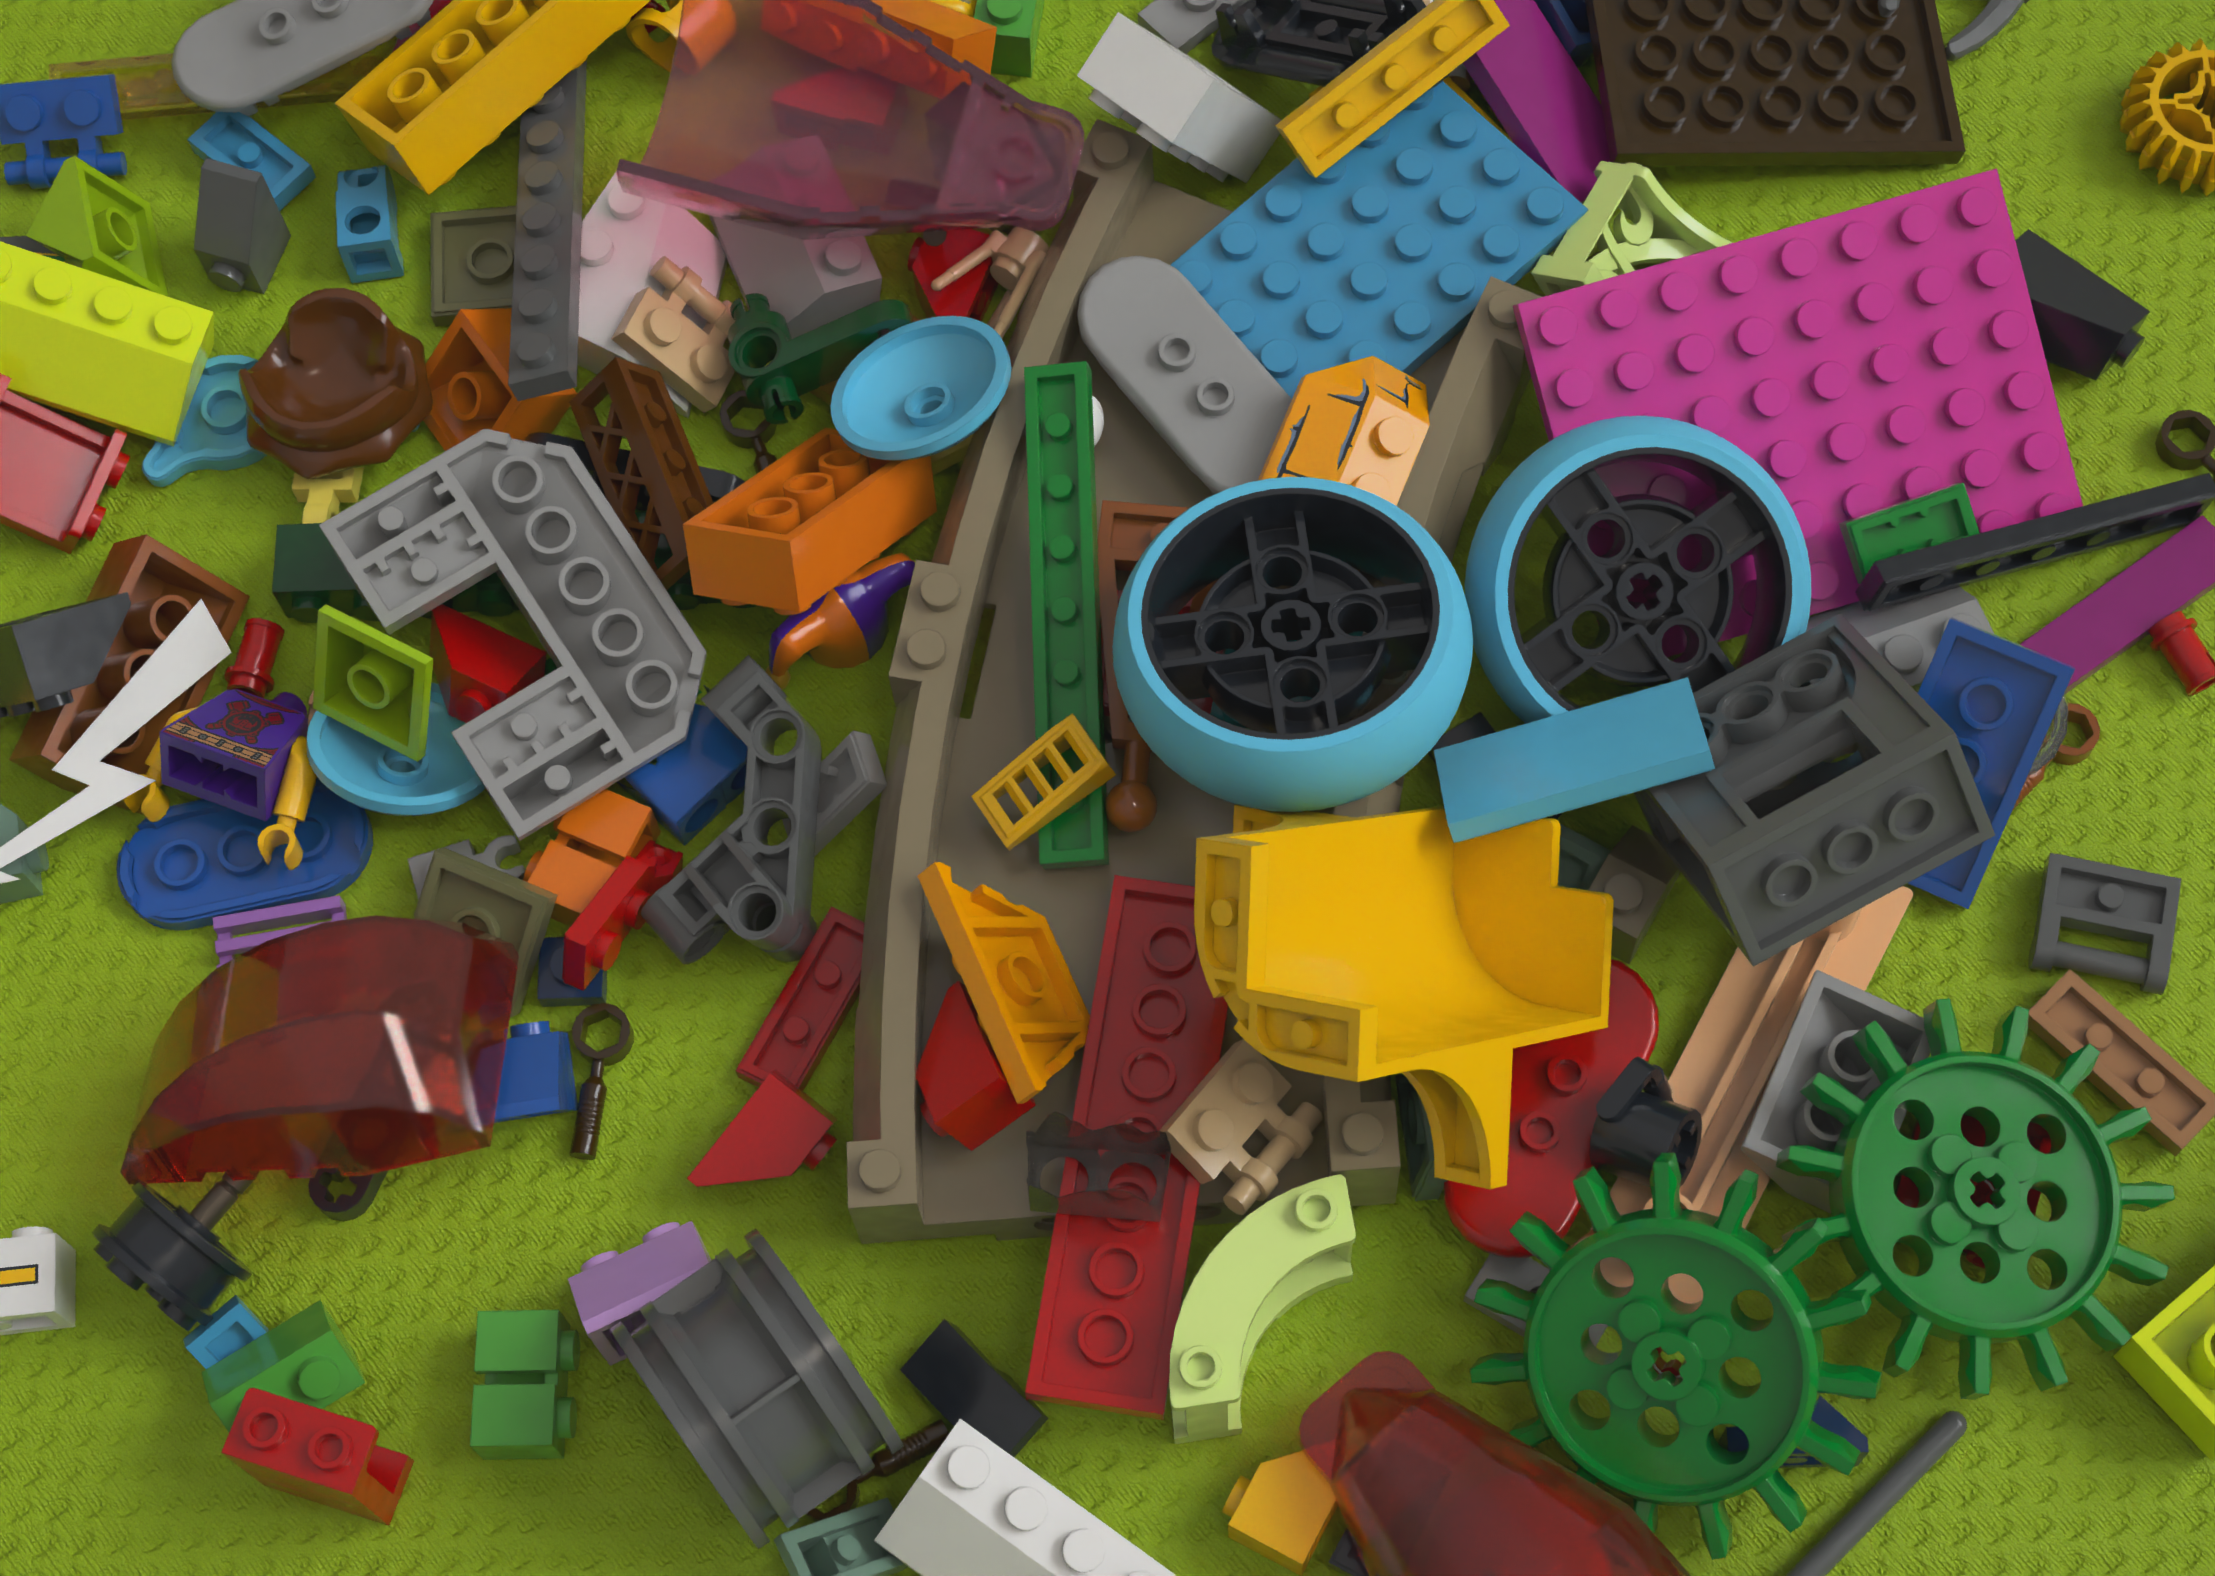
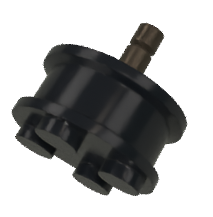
M235 1161L223 1174L222 1181L216 1182L191 1212L180 1204L177 1207L141 1180H137L131 1187L137 1197L110 1227L99 1224L92 1231L99 1241L94 1250L108 1262L106 1267L132 1289L138 1291L144 1283H147L148 1285L144 1289L159 1302L157 1306L182 1328L189 1331L196 1322L207 1326L213 1319L212 1313L209 1310L210 1307L236 1278L246 1282L253 1274L239 1258L219 1242L221 1238L212 1228L237 1201L238 1194H243L256 1178Z

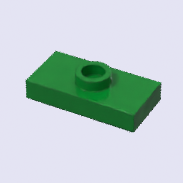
M1955 483L1839 523L1858 584H1861L1875 561L1980 534L1964 483Z

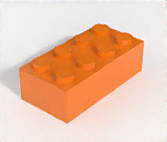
M822 429L683 523L693 594L721 599L723 604L730 606L751 604L769 607L781 615H795L807 611L811 608L812 603L834 587L844 584L850 575L868 562L879 558L881 552L900 538L911 534L915 527L937 512L931 456L905 461L870 458L857 453L846 445L836 429Z

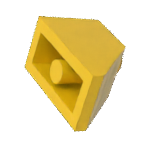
M1351 1435L1262 1462L1252 1480L1241 1475L1235 1483L1222 1513L1232 1517L1228 1524V1537L1302 1576L1364 1457L1366 1441L1356 1435Z

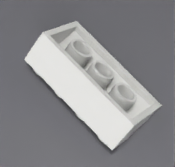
M959 1419L874 1540L875 1543L920 1576H1176L962 1419Z

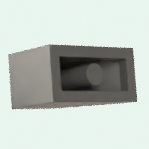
M206 158L201 167L194 251L209 280L218 287L231 292H240L241 289H246L264 294L291 234L261 172Z

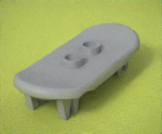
M235 0L200 17L183 32L175 45L171 61L173 76L182 93L198 106L215 112H240L249 117L259 112L256 103L264 101L268 106H271L280 101L278 95L289 92L375 49L376 46L392 39L394 36L402 40L412 35L409 28L410 25L417 23L420 27H423L431 20L429 8L434 0Z
M1144 256L1121 257L1102 265L1088 279L1079 297L1077 320L1084 344L1176 455L1199 477L1213 494L1248 482L1258 481L1292 398L1179 270L1159 259Z

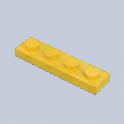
M1434 0L1275 126L1307 173L1317 178L1510 25L1494 0Z

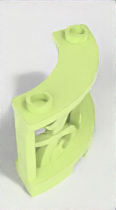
M1600 161L1594 171L1597 181L1583 203L1588 208V211L1567 230L1553 256L1542 254L1531 274L1544 294L1548 296L1635 271L1632 267L1634 265L1664 263L1728 245L1732 242L1706 228L1685 212L1666 193L1649 168L1631 162L1621 164ZM1618 206L1621 212L1614 219V238L1607 223ZM1624 214L1634 223V225H1631L1626 221ZM1597 243L1598 248L1601 252L1589 261H1586L1593 247Z
M1337 1174L1314 1180L1292 1188L1269 1200L1247 1215L1228 1232L1209 1254L1198 1271L1183 1301L1175 1326L1170 1353L1169 1387L1175 1444L1242 1434L1240 1409L1243 1383L1249 1363L1256 1350V1345L1275 1319L1278 1320L1303 1299L1326 1288L1352 1282L1351 1254L1356 1232L1346 1178L1343 1175Z

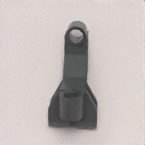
M749 655L701 698L727 729L739 740L741 739L748 747L743 814L669 883L656 891L648 899L641 911V916L682 964L693 963L705 956L731 929L776 960L783 962L799 961L817 932L816 922L811 915L822 753L821 741L811 725L787 700L788 696ZM797 730L798 737L793 749L784 755H774V745L777 738L786 731ZM781 819H790L791 830L786 840L779 845L769 846L767 836L772 825Z

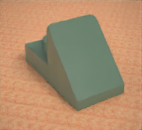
M888 1497L785 1532L774 1539L790 1576H889L908 1567L874 1542L877 1535L894 1513Z

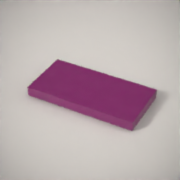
M1494 0L1510 26L1464 61L1463 65L1512 142L1583 204L1597 181L1594 171L1599 162H1611L1602 106L1534 0Z

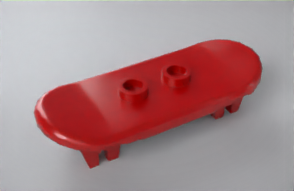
M1611 959L1608 1028L1513 1048L1507 1185L1490 1190L1449 1180L1444 1182V1205L1452 1224L1465 1240L1484 1252L1503 1258H1529L1535 1256L1526 1250L1509 1231L1526 1211L1530 1212L1544 1221L1563 1240L1581 1208L1577 1200L1573 1180L1581 1171L1592 1167L1589 1150L1593 1126L1598 1115L1596 1110L1597 1103L1635 1057H1641L1645 1061H1649L1659 1033L1658 1007L1651 989L1636 971L1621 961Z

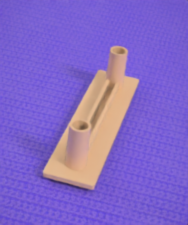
M1901 886L1754 967L1739 947H1737L1668 1080L1672 1090L1673 1101L1696 1109L1701 1114L1702 1133L1698 1153L1688 1177L1679 1190L1680 1206L1682 1209L1700 1211L1719 1217L1726 1191L1739 1175L1747 1169L1758 1174L1756 1199L1742 1221V1228H1746L1770 1177L1740 1148L1814 972L1819 970L1865 991L1913 897L1911 889ZM1618 1176L1610 1191V1196L1620 1215L1653 1209L1651 1187ZM1614 1257L1601 1260L1600 1270L1608 1283L1616 1287L1633 1285V1272L1626 1262ZM1682 1273L1669 1277V1289L1679 1301L1692 1304L1703 1300L1702 1287L1695 1278Z

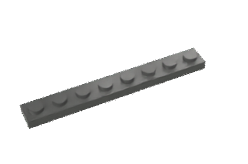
M587 59L581 66L571 70L549 89L538 104L528 108L521 114L508 385L517 401L577 387Z

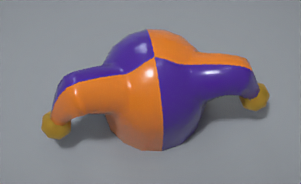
M898 553L866 564L850 575L844 584L834 587L812 603L811 608L807 611L789 615L771 634L769 666L765 672L781 689H785L791 679L788 671L789 667L805 653L815 662L831 668L855 667L870 660L882 648L889 632L888 601L897 591L910 585L915 562L906 554Z

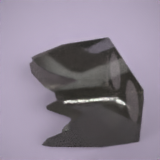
M1056 1111L1047 1116L1036 1132L1026 1131L1029 1170L1026 1181L1030 1211L1160 1222L1171 1155V1146L1166 1132L1153 1131L1145 1133L1126 1123L1091 1130L1077 1121H1071L1067 1116ZM1098 1149L1113 1150L1105 1152L1100 1159ZM1157 1154L1165 1155V1160L1163 1159L1162 1156L1157 1155ZM1058 1157H1071L1082 1163L1087 1170L1088 1186L1086 1191L1057 1197L1041 1188V1172L1051 1160ZM1130 1162L1145 1165L1153 1172L1156 1178L1157 1189L1155 1196L1148 1203L1128 1191L1108 1189L1109 1178L1113 1171L1120 1165Z

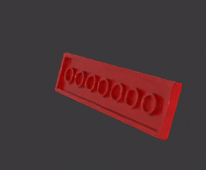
M1114 875L1026 1384V1399L1164 1420L1169 1389L1170 1353L1175 1326L1182 1307L1201 1183L1155 1135L1221 1059L1229 1009L1224 997H1213L1200 963L1194 926L1195 886Z

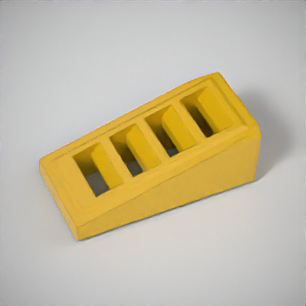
M1072 713L1048 730L971 797L1005 847L1010 851L1117 774L1082 724ZM1070 747L1073 748L1084 764L1075 773L1061 755ZM1049 762L1063 780V783L1055 790H1053L1040 771ZM1028 777L1043 797V800L1035 807H1033L1018 785ZM1007 792L1023 814V817L1015 824L1012 823L997 801L998 798Z

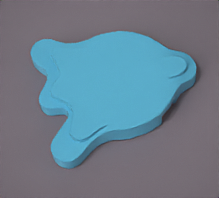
M220 355L207 360L174 447L155 441L154 446L143 460L142 471L152 485L157 487L170 485L184 474L196 470L214 469L225 471L247 467L267 456L250 447L247 441L246 405L238 377L240 369L246 368L249 370L258 362L257 359L243 355Z

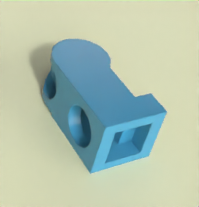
M382 165L360 170L339 171L337 177L338 191L336 192L337 248L351 283L404 276L403 257L399 249L396 195L388 166Z

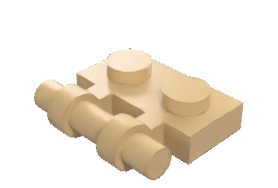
M663 256L656 262L650 272L651 276L666 287L662 296L650 287L636 293L611 339L645 367L659 371L665 383L705 413L717 407L735 373L729 361V351L723 347L724 342L728 338V331L735 322L730 312L732 303L729 300L719 301L701 286L702 278L687 266L680 269L666 256ZM686 304L707 321L703 330L681 313Z
M1243 1039L1230 1047L1155 1136L1201 1184L1214 1180L1223 1171L1234 1183L1223 1197V1201L1231 1211L1238 1215H1244L1256 1200L1264 1201L1278 1185L1277 1174L1291 1158L1299 1159L1313 1143L1311 1133L1323 1120V1116L1317 1107L1308 1102H1302L1291 1116L1286 1115L1277 1104L1292 1085L1261 1053ZM1258 1129L1268 1139L1269 1143L1254 1158L1242 1146L1253 1132Z

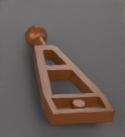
M1102 500L1098 532L1099 595L1113 748L1125 749L1121 782L1115 785L1108 793L1105 801V812L1108 820L1117 829L1124 832H1138L1147 828L1157 813L1155 794L1147 786L1150 754L1153 751L1141 737L1134 723L1128 722V712L1115 677L1112 648L1115 618L1118 609L1115 570L1133 571L1141 555L1153 539L1171 521L1190 507ZM1219 579L1210 583L1194 596L1189 613L1200 611L1205 597Z

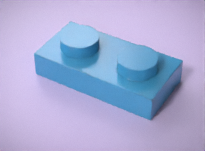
M216 112L187 139L193 152L204 161L208 158L261 172L279 211L316 178L311 165L251 117L240 112Z

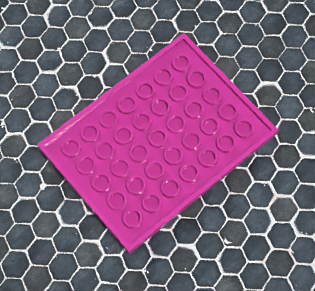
M1997 168L1513 305L1549 442L1570 430L1599 420L1621 416L1664 417L1696 425L1726 439L1752 457L1770 475L1792 507L1808 550L1811 570V605L1809 616L1859 601L1855 591L1860 584L1857 582L1839 523L1955 483H1964L1979 533L2083 506ZM1645 461L1622 462L1595 469L1614 497L1628 494L1655 495L1678 502L1691 510L1716 492L1692 474L1662 463ZM1602 520L1596 522L1590 528L1587 535V543L1590 550L1600 557L1612 548L1614 542V533L1611 527ZM1693 535L1684 537L1677 548V559L1680 565L1685 570H1690L1700 562L1702 556L1700 542ZM1751 550L1730 564L1733 577V603L1728 623L1718 642L1748 634L1756 602V571ZM1632 577L1629 581L1634 590L1627 596L1628 602L1633 601L1645 604L1647 600L1644 597L1643 591L1650 585L1648 579L1641 580ZM1679 625L1670 627L1662 638L1664 655L1670 657L1685 651L1687 636L1684 630Z

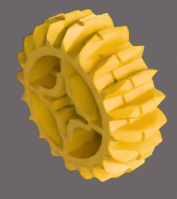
M2200 38L2192 45L2190 51L2179 42H2176L2173 47L2169 48L2167 54L2156 51L2148 59L2146 66H2140L2139 70L2133 74L2129 84L2130 89H2126L2121 101V111L2123 114L2120 119V132L2128 135L2125 141L2126 152L2141 153L2138 159L2139 170L2151 167L2159 170L2157 174L2158 185L2168 180L2169 177L2180 181L2179 187L2182 194L2192 184H2199L2207 197L2215 190V50H2208ZM2180 91H2188L2186 93H2176ZM2174 93L2172 99H2163L2164 97Z

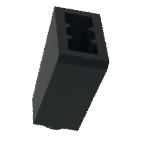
M2028 229L2015 241L2046 361L2097 380L2114 363L2121 368L2125 367L2144 342L2145 337L2137 332L2150 311Z

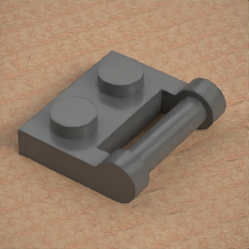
M2050 853L2044 864L2035 932L2030 948L2028 967L2045 972H2050L2052 966L2071 969L2073 971L2140 984V990L2143 992L2162 995L2170 970L2181 878ZM2062 926L2147 943L2146 958L2058 941L2059 928Z

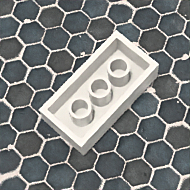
M1119 12L1077 74L1079 78L1095 88L1089 96L1092 102L1114 117L1121 118L1137 128L1136 132L1159 149L1166 153L1168 151L1183 162L1190 163L1221 182H1224L1228 174L1247 183L1280 134L1275 126L1281 121L1280 118L1195 59Z

